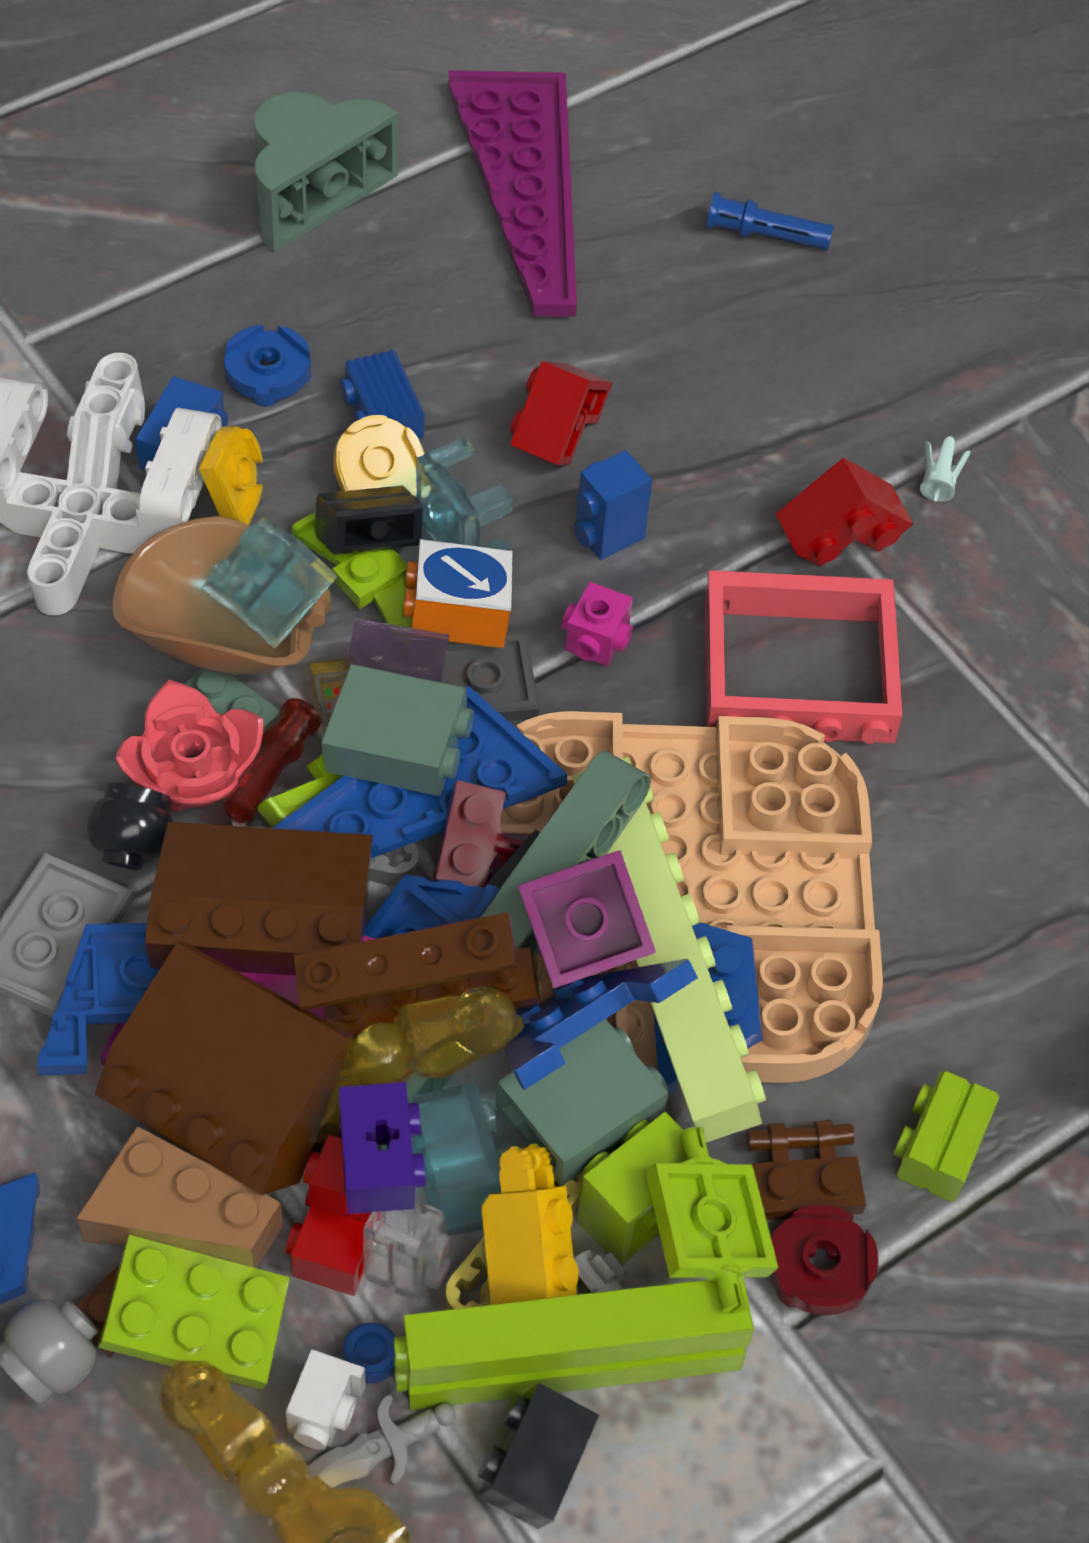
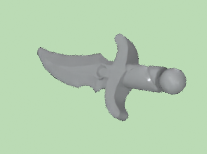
M391 1395L385 1396L378 1408L377 1421L380 1429L370 1434L360 1433L351 1444L336 1446L303 1469L280 1494L266 1519L267 1526H273L289 1512L323 1492L346 1482L367 1477L377 1463L388 1457L393 1456L395 1462L390 1482L392 1485L399 1484L407 1469L406 1446L440 1430V1425L447 1426L453 1423L456 1416L455 1409L446 1403L439 1404L434 1412L429 1409L396 1426L389 1416L393 1397Z

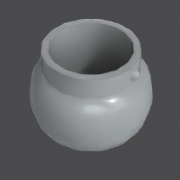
M49 1299L35 1300L18 1310L6 1325L3 1334L5 1339L0 1343V1365L32 1399L43 1405L55 1393L62 1394L76 1388L92 1372L97 1361V1349L91 1339L98 1333V1330L69 1299L60 1306Z

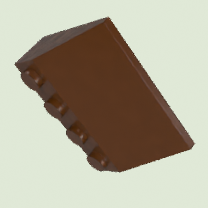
M168 821L151 892L145 936V947L150 968H161L176 943L185 942L237 972L296 976L294 955L363 942L373 835Z
M177 942L111 1045L95 1095L261 1195H266L300 1183L353 1036L307 1010L302 1011L298 1005L187 943Z

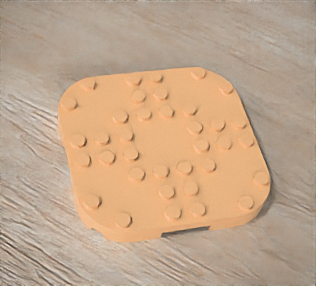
M567 711L536 716L516 725V728L567 773V785L502 809L500 822L502 833L531 835L536 829L541 832L574 786L572 776L584 772L593 758L601 751H608L620 759L629 756L633 766L650 775V787L654 801L646 804L650 815L660 812L669 837V841L661 843L665 855L675 852L685 880L676 884L680 896L691 894L701 923L750 937L753 941L763 1040L748 1048L749 1055L741 1057L746 1072L756 1069L760 1082L790 1083L806 1081L835 1070L860 1049L871 1030L881 1000L883 971L879 930H875L869 856L872 846L868 791L858 767L847 753L842 756L839 755L833 748L824 743L825 735L803 724L777 718L719 716L717 727L622 724V713ZM539 950L534 958L542 1003L554 994L552 992V982ZM636 960L594 975L637 968L638 966ZM635 1000L606 1018V1020L613 1028L619 1027L628 1035L633 1044L634 1053L646 1067L653 1066L658 1070L654 1011L650 1002ZM516 1009L496 1012L484 1029L489 1038L504 1053L505 1051L496 1031L511 1022L509 1015Z

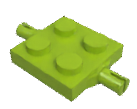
M691 1127L681 1132L687 1160L682 1163H655L646 1172L670 1278H705L717 1282L723 1313L728 1314L730 1312L735 1314L747 1308L739 1278L742 1276L768 1277L778 1269L753 1165L727 1164L709 1157L704 1129L702 1127L697 1129L696 1127Z

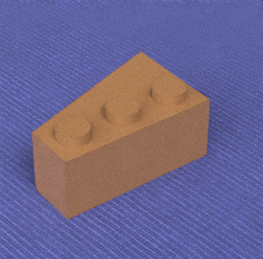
M138 1126L76 1218L84 1242L101 1244L104 1241L124 1245L130 1234L253 1268L259 1266L283 1227L281 1204L279 1201L268 1195H261L223 1171Z

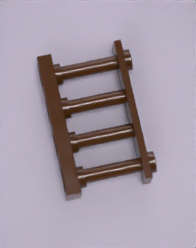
M508 912L294 955L299 1008L304 1011L325 1006L327 1022L352 1035L351 1041L541 1004L534 953L530 947L515 950L511 917Z

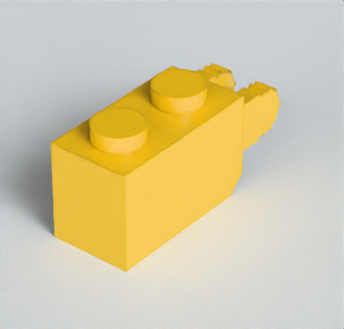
M529 1144L524 1149L518 1148V1146L510 1147L509 1150L502 1152V1156L499 1158L501 1193L489 1194L481 1206L491 1305L577 1295L576 1285L578 1283L579 1271L577 1263L573 1258L571 1238L573 1213L567 1199L566 1186H554L553 1167L550 1164L552 1158L549 1157L550 1152H547L546 1147L543 1148L537 1146V1144Z

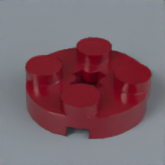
M809 1205L793 1212L791 1218L785 1220L781 1226L777 1227L771 1239L778 1269L770 1275V1278L777 1288V1295L781 1302L789 1307H797L802 1311L815 1315H836L859 1307L865 1295L872 1287L878 1270V1250L875 1240L869 1231L866 1230L865 1233L858 1224L853 1222V1215L835 1206ZM817 1249H825L827 1257L836 1260L837 1266H829L828 1271L819 1270L816 1265L810 1263L809 1258L815 1256Z

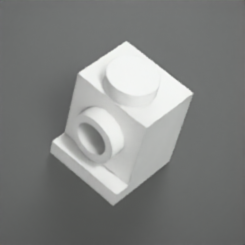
M311 1349L286 1410L288 1432L294 1433L293 1437L295 1440L307 1447L324 1450L326 1445L331 1446L337 1428L343 1431L347 1430L357 1402V1398L351 1395L362 1398L365 1390V1368Z

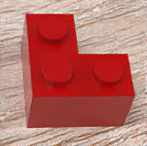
M541 360L540 366H536L532 370L527 380L526 391L529 392L525 406L516 412L512 420L510 432L514 435L510 445L556 465H570L585 424L598 423L613 382L567 363Z
M844 457L776 513L796 555L820 567L836 559L842 550L855 539L880 552L885 547L897 542L901 534L914 525L892 484Z
M328 1134L322 1152L313 1151L308 1160L303 1183L309 1184L305 1206L310 1208L304 1223L296 1222L293 1225L285 1253L291 1255L293 1277L355 1296L387 1211L347 1214L342 1138Z

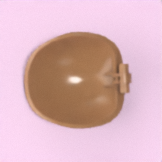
M220 516L190 520L155 534L141 545L126 562L118 577L113 596L115 620L121 627L138 639L179 662L208 671L231 675L266 674L297 664L305 658L309 651L314 627L322 626L325 623V615L330 610V590L326 587V579L323 575L311 574L307 578L299 563L285 548L250 525Z

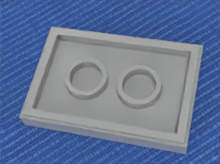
M44 853L0 918V994L53 1018L65 989L66 978L86 924L120 923L134 901L133 890Z

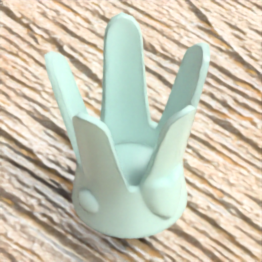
M951 436L944 440L936 465L932 460L931 443L925 441V476L921 483L920 491L923 496L934 502H945L954 497L956 480L970 455V451H965L957 465L951 466L955 445L954 438Z

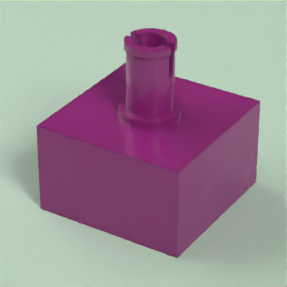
M621 850L518 885L553 988L656 953Z

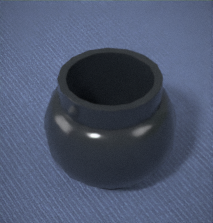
M108 783L104 798L99 799L93 806L87 825L90 843L95 849L104 853L102 862L125 869L142 870L143 862L159 859L168 821L173 822L172 816L168 813L171 798L161 792L140 786Z

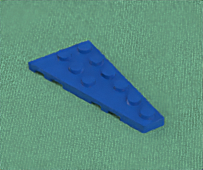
M466 686L467 708L474 710L473 725L468 739H460L457 749H460L458 770L454 779H446L441 796L343 776L273 828L373 835L371 858L443 832L453 783L457 780L506 792L503 809L566 786L567 773L470 686Z

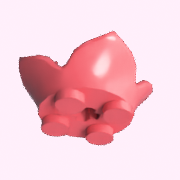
M168 680L149 702L145 712V731L143 735L130 736L123 741L116 753V762L120 769L136 785L168 795L171 798L170 810L180 811L185 808L208 806L237 792L241 776L252 764L260 750L264 732L263 718L243 709H231L224 714H218L213 709L208 698L197 689ZM194 755L197 756V757H193V758H187L188 756H194Z

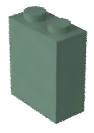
M351 664L321 742L325 772L441 796L446 779H454L460 761V749H457L460 739H468L473 725L474 710L467 708L466 688Z
M606 1019L559 1048L566 1064L529 1088L522 1089L513 1072L497 1081L496 1107L527 1146L529 1144H537V1146L546 1147L547 1152H550L549 1157L552 1158L550 1164L553 1167V1177L560 1186L582 1173L588 1163L598 1154L604 1151L610 1154L622 1146L625 1136L636 1124L642 1120H648L651 1123L665 1112L668 1088L662 1075L653 1066L646 1067L634 1053V1047L628 1035L619 1027L613 1028Z

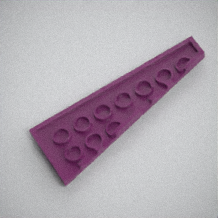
M449 70L448 88L533 316L576 317L577 294L566 73Z

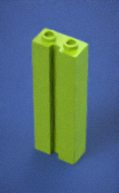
M744 1276L740 1277L739 1281L747 1308L735 1314L730 1312L728 1314L723 1313L717 1282L701 1280L404 1315V1336L394 1337L397 1392H408L409 1409L411 1411L435 1408L443 1403L452 1406L510 1399L517 1392L524 1395L526 1391L538 1383L559 1393L741 1371L746 1357L745 1347L749 1346L754 1332Z

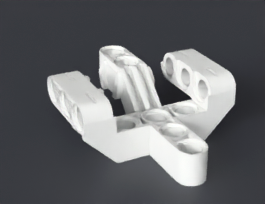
M112 353L103 357L98 362L90 381L86 382L84 395L75 412V416L70 418L67 430V437L71 442L67 480L20 472L45 418L48 407V391L37 383L0 377V523L14 533L40 537V541L28 565L27 574L36 606L42 613L47 615L64 614L73 608L99 548L133 554L155 534L188 521L204 483L199 471L200 464L214 435L222 427L221 418L218 414L184 408L175 409L168 426L161 429V443L153 462H147L145 467L147 476L141 493L117 489L121 452H131L132 442L129 438L135 425L142 426L145 416L144 395L136 360L126 353Z

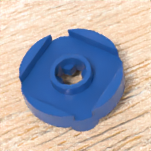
M263 325L251 326L235 334L228 341L225 348L224 370L227 382L235 391L245 397L252 398L254 403L259 406L274 405L278 399L289 397L298 392L311 379L309 346L300 334L290 328L278 326V331H264ZM265 360L266 362H276L274 365L271 366H263L260 365L259 361Z

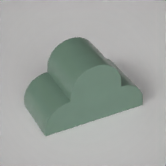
M287 92L269 98L260 105L255 113V178L259 235L263 243L274 253L398 176V112L384 103L370 99H352L333 106L322 97L311 93Z

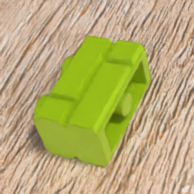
M946 1070L940 1071L934 1087L924 1083L912 1110L913 1113L921 1116L916 1130L905 1126L893 1154L903 1159L897 1173L899 1179L920 1189L926 1188L929 1193L947 1201H957L1000 1096H998L997 1092L976 1083L969 1084L967 1079Z

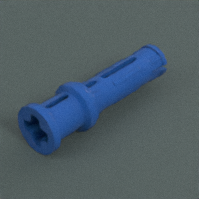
M714 191L706 228L712 229L714 226L739 231V235L742 237L750 236L751 232L828 251L834 225L757 208L758 204L754 203L753 200L748 199L746 203L722 198L721 193Z

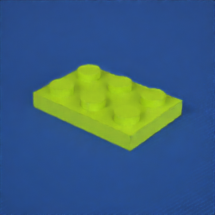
M129 1234L121 1255L98 1348L262 1390L267 1384L290 1277Z

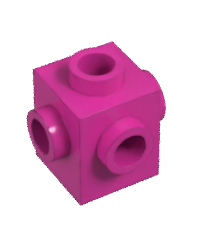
M589 582L578 604L571 603L565 612L561 626L562 630L567 631L565 651L571 652L583 660L609 666L616 651L624 652L631 638L633 626L630 625L633 597Z

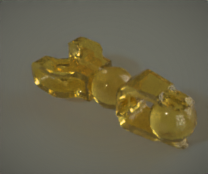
M487 986L471 987L459 996H447L404 1005L397 1010L399 1016L394 1018L395 1024L389 1022L373 1023L362 1030L356 1040L353 1038L351 1040L314 1144L326 1141L328 1134L336 1137L341 1133L339 1087L407 1083L412 1078L414 1072L422 1078L426 1076L434 1079L445 1078L488 1054H495L508 1046L511 1040L524 1029L523 1020L517 1015L511 999L498 989Z
M185 1360L177 1361L170 1368V1372L161 1383L158 1394L160 1411L167 1423L183 1433L191 1434L223 1481L226 1483L230 1482L232 1485L237 1482L238 1494L248 1509L259 1516L273 1518L272 1530L283 1543H411L408 1530L374 1492L359 1488L342 1490L331 1488L317 1474L311 1479L309 1466L301 1453L286 1444L275 1443L276 1433L272 1430L270 1421L258 1409L231 1390L230 1382L221 1369L207 1361Z

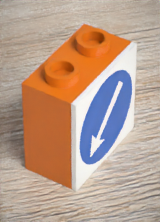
M420 539L417 561L408 560L405 580L406 592L403 617L411 618L410 637L504 648L511 612L512 551Z

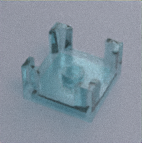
M465 437L417 457L416 498L422 502V525L434 541L480 547V528L509 515L512 512L513 497L502 484H496L470 497L466 494L465 486L462 483H458L447 470V467L474 455V448ZM497 539L481 546L510 551V544L507 540L501 541Z

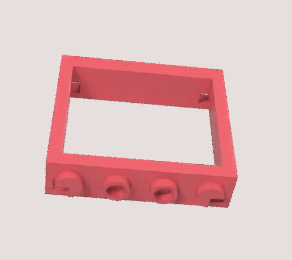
M709 570L704 597L706 727H717L716 721H718L719 716L777 718L793 721L817 730L825 735L824 742L836 740L858 741L872 745L874 742L895 743L903 713L894 580ZM724 614L878 622L883 703L725 696Z

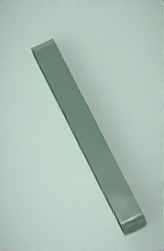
M601 751L589 763L481 916L486 917L508 912L511 917L515 950L530 947L534 957L540 950L518 885L606 855L645 800L650 789V775L608 751ZM495 1013L400 1031L362 1085L406 1082L408 1103H419L421 1120ZM378 1145V1150H387V1145Z

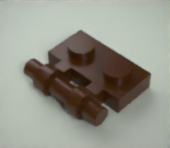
M817 1120L813 1122V1126L786 1128L784 1123L767 1124L766 1129L747 1130L746 1142L748 1151H768L769 1162L752 1163L766 1221L789 1219L792 1217L793 1212L809 1205H830L841 1208L851 1215L863 1214L866 1201L858 1157H836L835 1146L854 1144L855 1136L852 1124L833 1125L831 1120ZM815 1148L816 1159L789 1161L788 1149Z

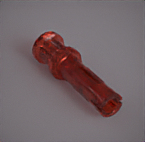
M298 698L286 700L280 708V718L277 723L269 726L264 732L260 753L224 803V811L232 820L239 823H244L246 820L249 823L258 810L257 806L266 798L285 766L297 761L303 754V743L309 735L317 732L322 722L320 713L309 702Z

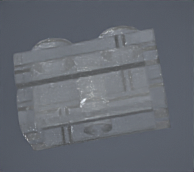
M419 1201L415 1205V1209L372 1212L363 1229L364 1273L366 1274V1280L386 1289L394 1286L396 1287L397 1294L416 1302L425 1298L430 1287L438 1290L447 1274L451 1261L450 1258L445 1257L452 1237L444 1234L443 1211Z

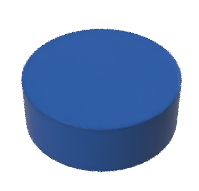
M361 1324L347 1335L343 1345V1360L365 1368V1383L381 1382L394 1372V1337L396 1336L388 1327L382 1324Z

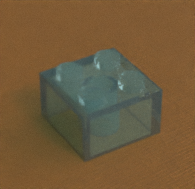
M262 517L258 523L249 526L243 532L238 546L226 559L219 561L211 569L208 580L201 589L239 623L276 649L338 576L300 540Z
M476 1082L412 1096V1103H419L421 1136L411 1137L414 1154L423 1153L426 1187L423 1188L438 1240L483 1229L481 1206L489 1194L501 1193L499 1178L501 1167L498 1164H500L499 1158L502 1156L501 1153L505 1152L504 1148L495 1149L491 1132L497 1131V1125L491 1101L489 1099L481 1101Z

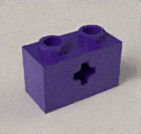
M406 1082L339 1087L347 1214L415 1209V1188L426 1187L423 1153L413 1154L411 1137L421 1136L420 1110L418 1102L408 1103ZM378 1145H387V1150H378Z

